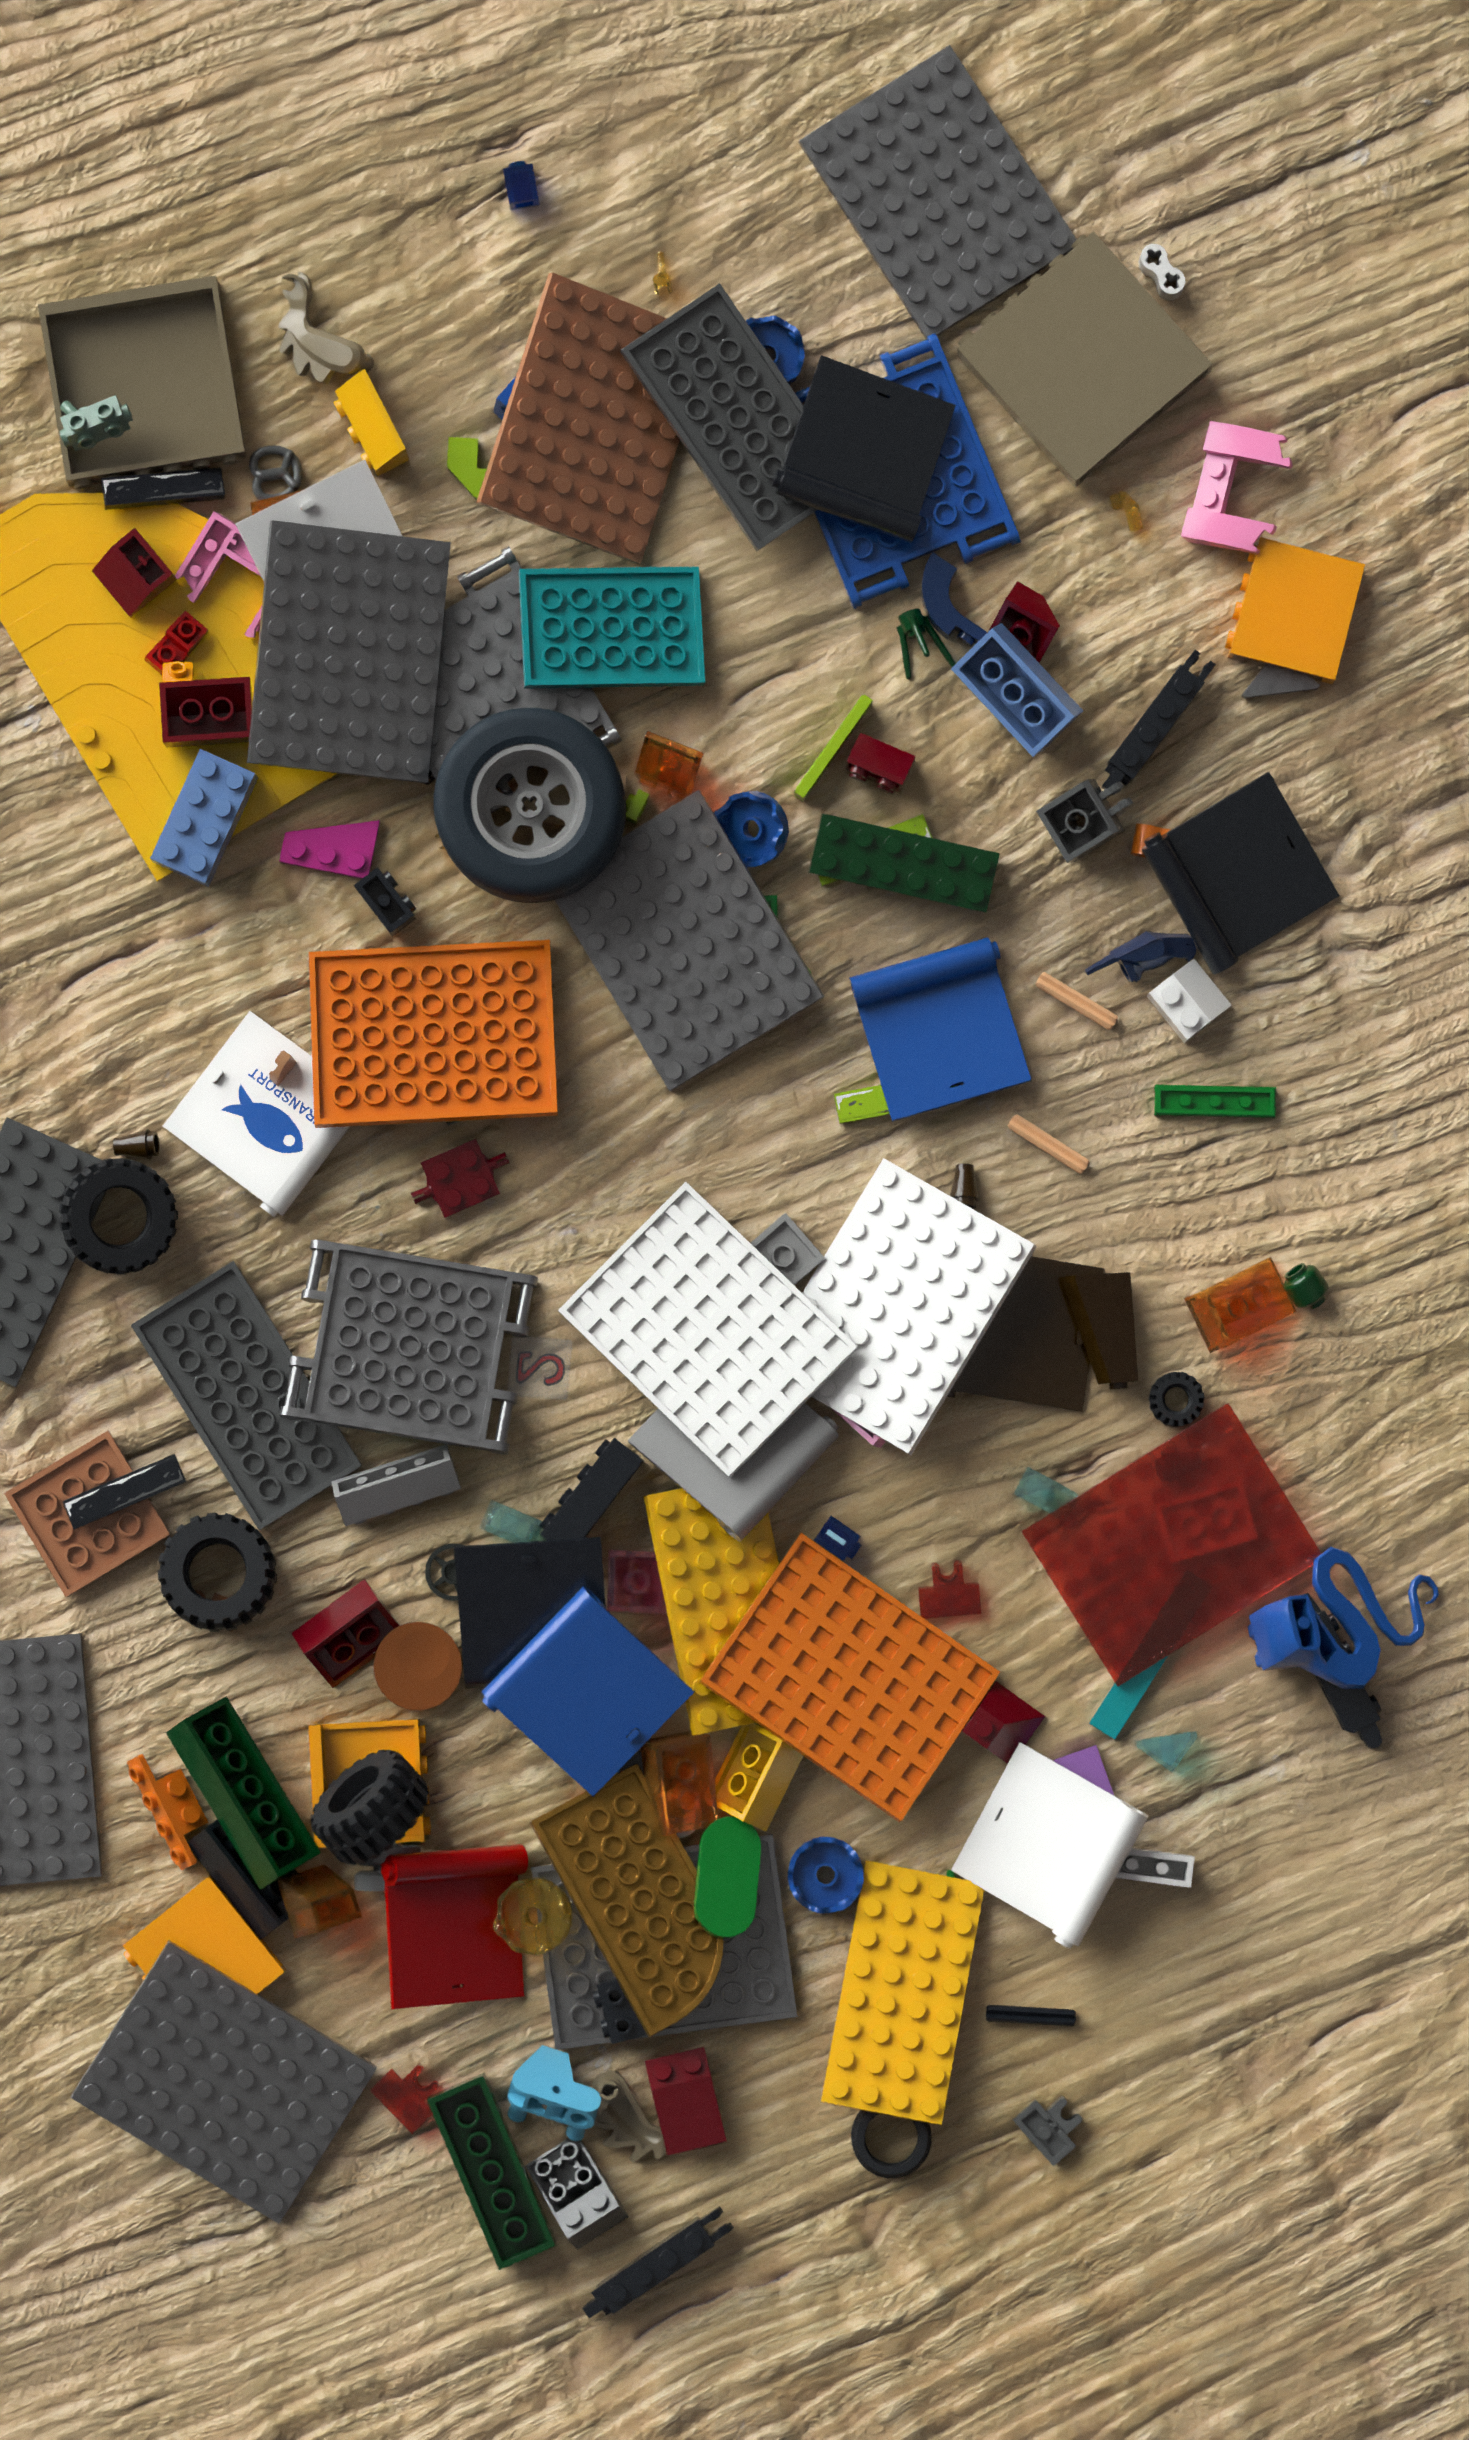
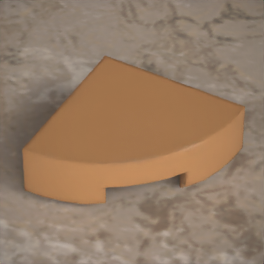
M284 1050L275 1059V1063L278 1066L269 1073V1079L277 1086L280 1085L297 1064L293 1057Z

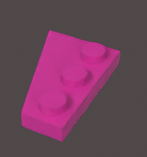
M380 820L285 832L279 862L363 879L371 871Z

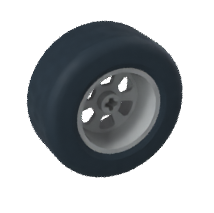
M517 708L502 711L481 720L468 729L451 747L441 765L435 783L434 816L439 836L446 851L458 869L471 882L484 891L502 899L521 903H541L561 899L577 892L592 882L605 869L614 856L622 838L626 820V798L616 762L610 751L593 731L574 718L560 712L542 708ZM536 766L548 770V776L541 786L528 783V767ZM506 774L513 775L518 783V789L510 796L496 790L497 783ZM559 785H565L570 797L569 804H551L549 799L550 791ZM534 799L537 800L535 802L537 809L534 812L530 809L527 812L524 811L526 808L524 801L532 802ZM492 807H509L512 818L503 826H495L491 816ZM549 816L557 817L565 822L563 829L554 838L547 836L542 827L543 822ZM519 826H528L533 829L534 841L532 845H521L513 842V835Z

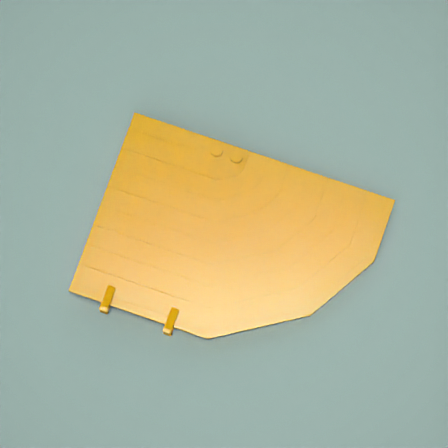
M103 493L33 494L0 514V621L157 882L172 874L173 871L155 864L150 857L200 749L254 772L258 777L232 837L338 774L247 763L249 742L166 748L163 744L159 690L162 675L145 661V656L165 636V631L184 611H187L208 629L203 639L184 660V662L193 663V680L250 677L252 694H254L259 632L256 631L255 638L247 637L244 634L262 606L264 581L261 576L226 555L195 603L187 597L193 591L183 576L173 582L130 618L92 570L115 543L132 529L136 528L175 576L209 519L177 503L105 510Z

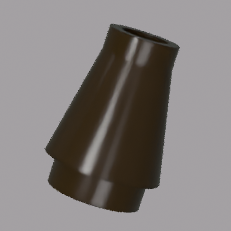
M147 1129L124 1137L114 1138L115 1156L122 1155L144 1159L158 1156L160 1150L158 1134Z
M957 1164L950 1196L972 1209L976 1208V1202L979 1201L974 1165Z

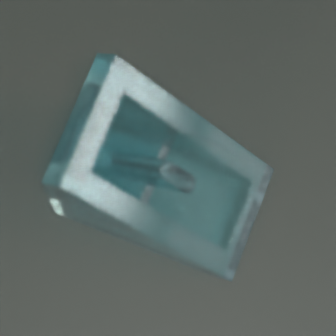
M1197 1731L1134 1740L1138 1749L1170 1772H1173L1197 1739Z

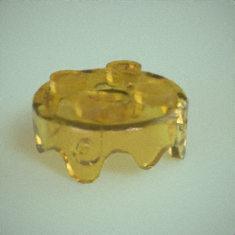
M536 1877L519 1880L512 1883L499 1896L497 1900V1917L493 1923L495 1933L503 1938L513 1951L535 1956L547 1953L557 1948L569 1934L572 1925L571 1904L563 1890L552 1881ZM532 1907L538 1908L542 1913V1920L539 1924H534L529 1919V1911Z

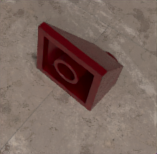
M1017 581L1006 597L989 631L1002 623L1040 663L1060 625L1044 596Z
M995 1681L962 1729V1732L1008 1764L1019 1742L1026 1745L1046 1716Z

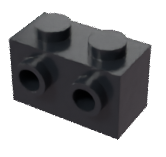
M377 867L357 882L354 887L393 937L416 920L415 915L412 913L416 910V907L407 895H404L402 898L394 889L398 884L388 871L383 874Z
M612 1978L597 1982L598 1990L592 1992L596 2008H603L605 2020H601L600 2023L604 2038L610 2037L611 2043L615 2044L646 2036L647 2033L617 1979Z

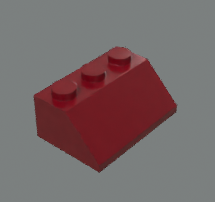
M250 677L159 683L162 739L166 748L249 742L253 704Z
M364 1579L291 1634L304 1655L330 1686L334 1688L375 1658L377 1648L384 1637L400 1625L380 1597Z

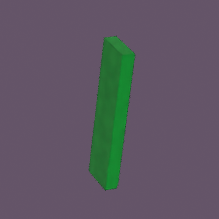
M1154 1085V1116L1275 1118L1276 1087Z

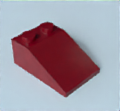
M700 2047L645 2061L667 2156L670 2157L727 2143L705 2048Z

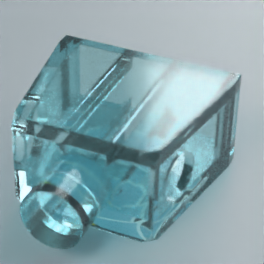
M491 1500L479 1528L514 1543L530 1542L537 1540L541 1531L539 1526L542 1521Z

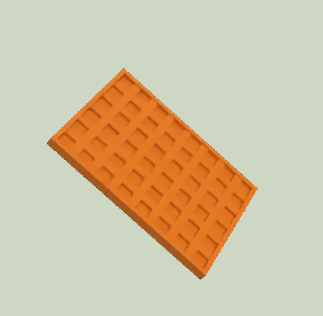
M800 1533L699 1683L893 1819L901 1822L1000 1671L806 1535Z

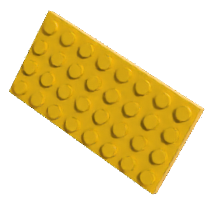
M682 1488L643 1496L680 1678L694 1690V1693L685 1701L692 1736L756 1723L703 1686L699 1681L779 1565L769 1513L739 1542L721 1527L714 1515Z
M866 1860L863 1870L864 1881L858 1897L821 2103L941 2126L984 1889L973 1884L970 1880Z

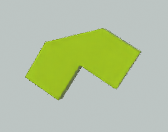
M448 437L447 469L477 500L487 470L485 468H477L479 439Z

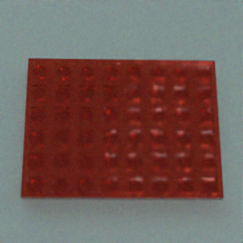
M1229 1403L1222 1405L1021 1531L1117 1686L1122 1685L1313 1565L1314 1559L1322 1554Z

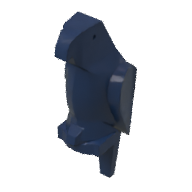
M1146 931L1110 951L1108 956L1085 969L1087 975H1090L1118 962L1126 979L1129 982H1137L1141 979L1144 971L1156 969L1174 957L1185 958L1187 962L1191 961L1196 954V946L1189 934L1153 933Z

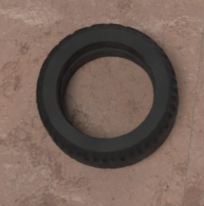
M860 2110L852 2125L851 2142L856 2158L866 2170L883 2178H901L913 2173L925 2162L932 2143L929 2123L912 2120L918 2135L914 2151L903 2161L886 2163L878 2160L870 2153L865 2141L866 2129L870 2121L878 2113Z

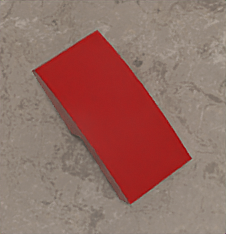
M184 611L165 631V636L145 656V661L162 675L163 663L184 662L206 635L208 629L187 611Z

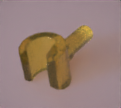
M658 252L657 274L653 277L655 293L659 295L658 289L661 286H667L668 292L671 294L673 288L670 276L665 270L664 253Z

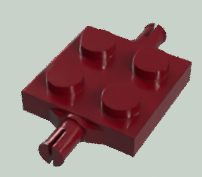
M475 1138L420 1162L426 1174L427 1186L411 1192L413 1198L424 1193L423 1196L414 1199L415 1204L432 1197L439 1204L444 1218L499 1195L500 1192L494 1181L493 1170L510 1164L508 1158L501 1162H496L507 1157L506 1153L503 1152L488 1159L482 1153Z

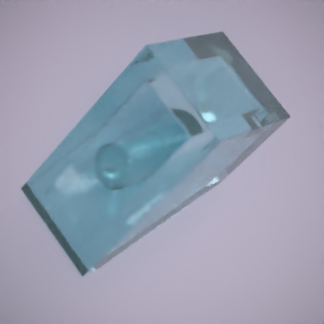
M1026 1467L1013 1492V1495L1065 1522H1067L1080 1497L1074 1491L1029 1467Z

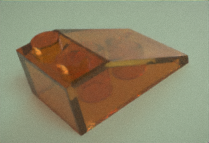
M647 731L636 766L635 777L640 778L638 783L651 789L660 786L668 790L667 795L683 800L684 797L694 793L704 768V753Z
M1271 1257L1184 1298L1210 1353L1228 1347L1297 1312L1291 1298L1283 1287L1284 1283Z
M691 1731L649 1739L641 1747L642 1764L661 1835L666 1836L707 1828L718 1819L711 1736L705 1733L692 1736Z

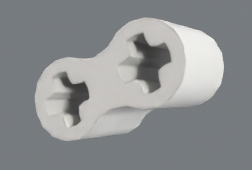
M1147 245L1142 250L1139 259L1141 272L1155 281L1157 292L1161 298L1165 300L1177 299L1182 294L1185 285L1184 274L1169 263L1166 250L1161 245ZM1149 255L1151 258H1159L1157 265L1154 262L1147 263ZM1167 279L1170 282L1174 280L1177 282L1175 289L1172 286L1165 287Z

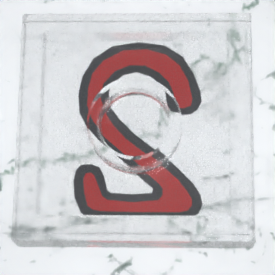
M512 1335L507 1391L518 1394V1397L568 1401L573 1340L530 1336L517 1337Z

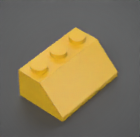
M366 370L358 372L335 391L338 400L333 403L341 418L347 416L351 424L347 431L353 443L357 444L360 442L365 452L360 455L362 460L365 459L369 469H374L376 475L379 476L409 461L406 448Z
M755 1723L742 1725L705 1801L743 1822L767 1831L803 1755Z

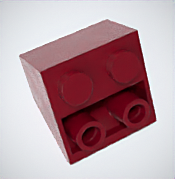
M136 528L132 529L115 543L92 570L130 618L177 580Z
M860 733L846 761L845 770L850 772L849 776L860 782L865 783L867 779L878 784L877 788L889 794H894V791L901 793L916 756Z

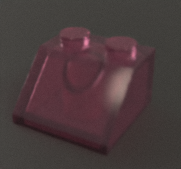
M608 1550V1612L651 1616L667 1614L655 1552Z

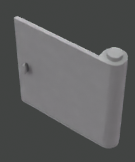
M804 1403L731 1478L659 1409L631 1436L628 1443L714 1515L721 1527L731 1537L741 1542L839 1435L836 1432L838 1426L828 1416L822 1418Z

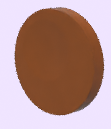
M409 1622L393 1629L379 1644L374 1658V1675L381 1692L392 1703L409 1710H427L446 1701L458 1686L462 1673V1658L454 1639L442 1628L427 1622Z

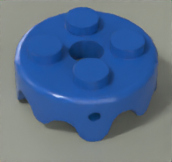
M777 316L747 319V324L762 346L774 350L776 358L773 362L788 384L791 385L801 373L804 365L805 351L799 330Z
M747 791L734 794L729 797L724 806L714 812L746 867L768 864L776 859L784 850L789 834L788 820L781 805L766 793ZM752 820L759 826V833L756 837H753L748 831V825Z
M822 1836L805 1842L795 1851L788 1866V1883L794 1898L802 1906L816 1913H833L846 1909L855 1901L863 1886V1865L857 1852L843 1840L834 1837ZM829 1866L834 1870L835 1876L830 1883H821L817 1879V1871L820 1867Z

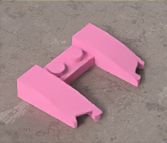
M1210 421L1203 447L1207 454L1193 508L1188 507L1181 537L1189 543L1258 554L1260 550L1254 546V543L1264 531L1273 535L1276 532L1277 526L1225 514L1238 461L1292 469V460L1289 457H1282L1280 443L1288 442L1287 438L1257 429Z
M213 511L175 575L176 579L185 577L193 591L187 597L193 603L197 601L226 555L261 576L235 523L218 512ZM262 606L244 634L247 637L255 638L256 631H260Z

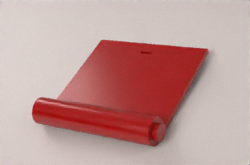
M523 1845L395 1854L386 1857L385 1862L381 1866V1874L385 1883L391 2009L524 1997L518 1875L525 1874L528 1868V1854Z

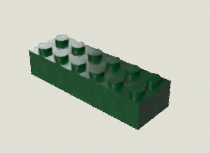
M822 813L808 873L986 913L1000 853Z
M227 1696L187 1717L166 1732L260 1890L303 1866L321 1853Z
M485 2072L429 2096L427 2102L498 2269L501 2270L556 2246L557 2241Z

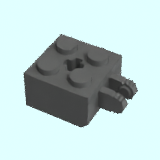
M1087 779L1036 811L1067 863L1076 862L1125 831L1116 815L1133 804L1131 798L1121 800L1114 807H1111L1107 801V798L1119 793L1123 789L1121 782H1117L1102 791L1095 779ZM1078 814L1080 816L1084 815L1086 820L1084 826L1077 825L1076 821L1079 820Z

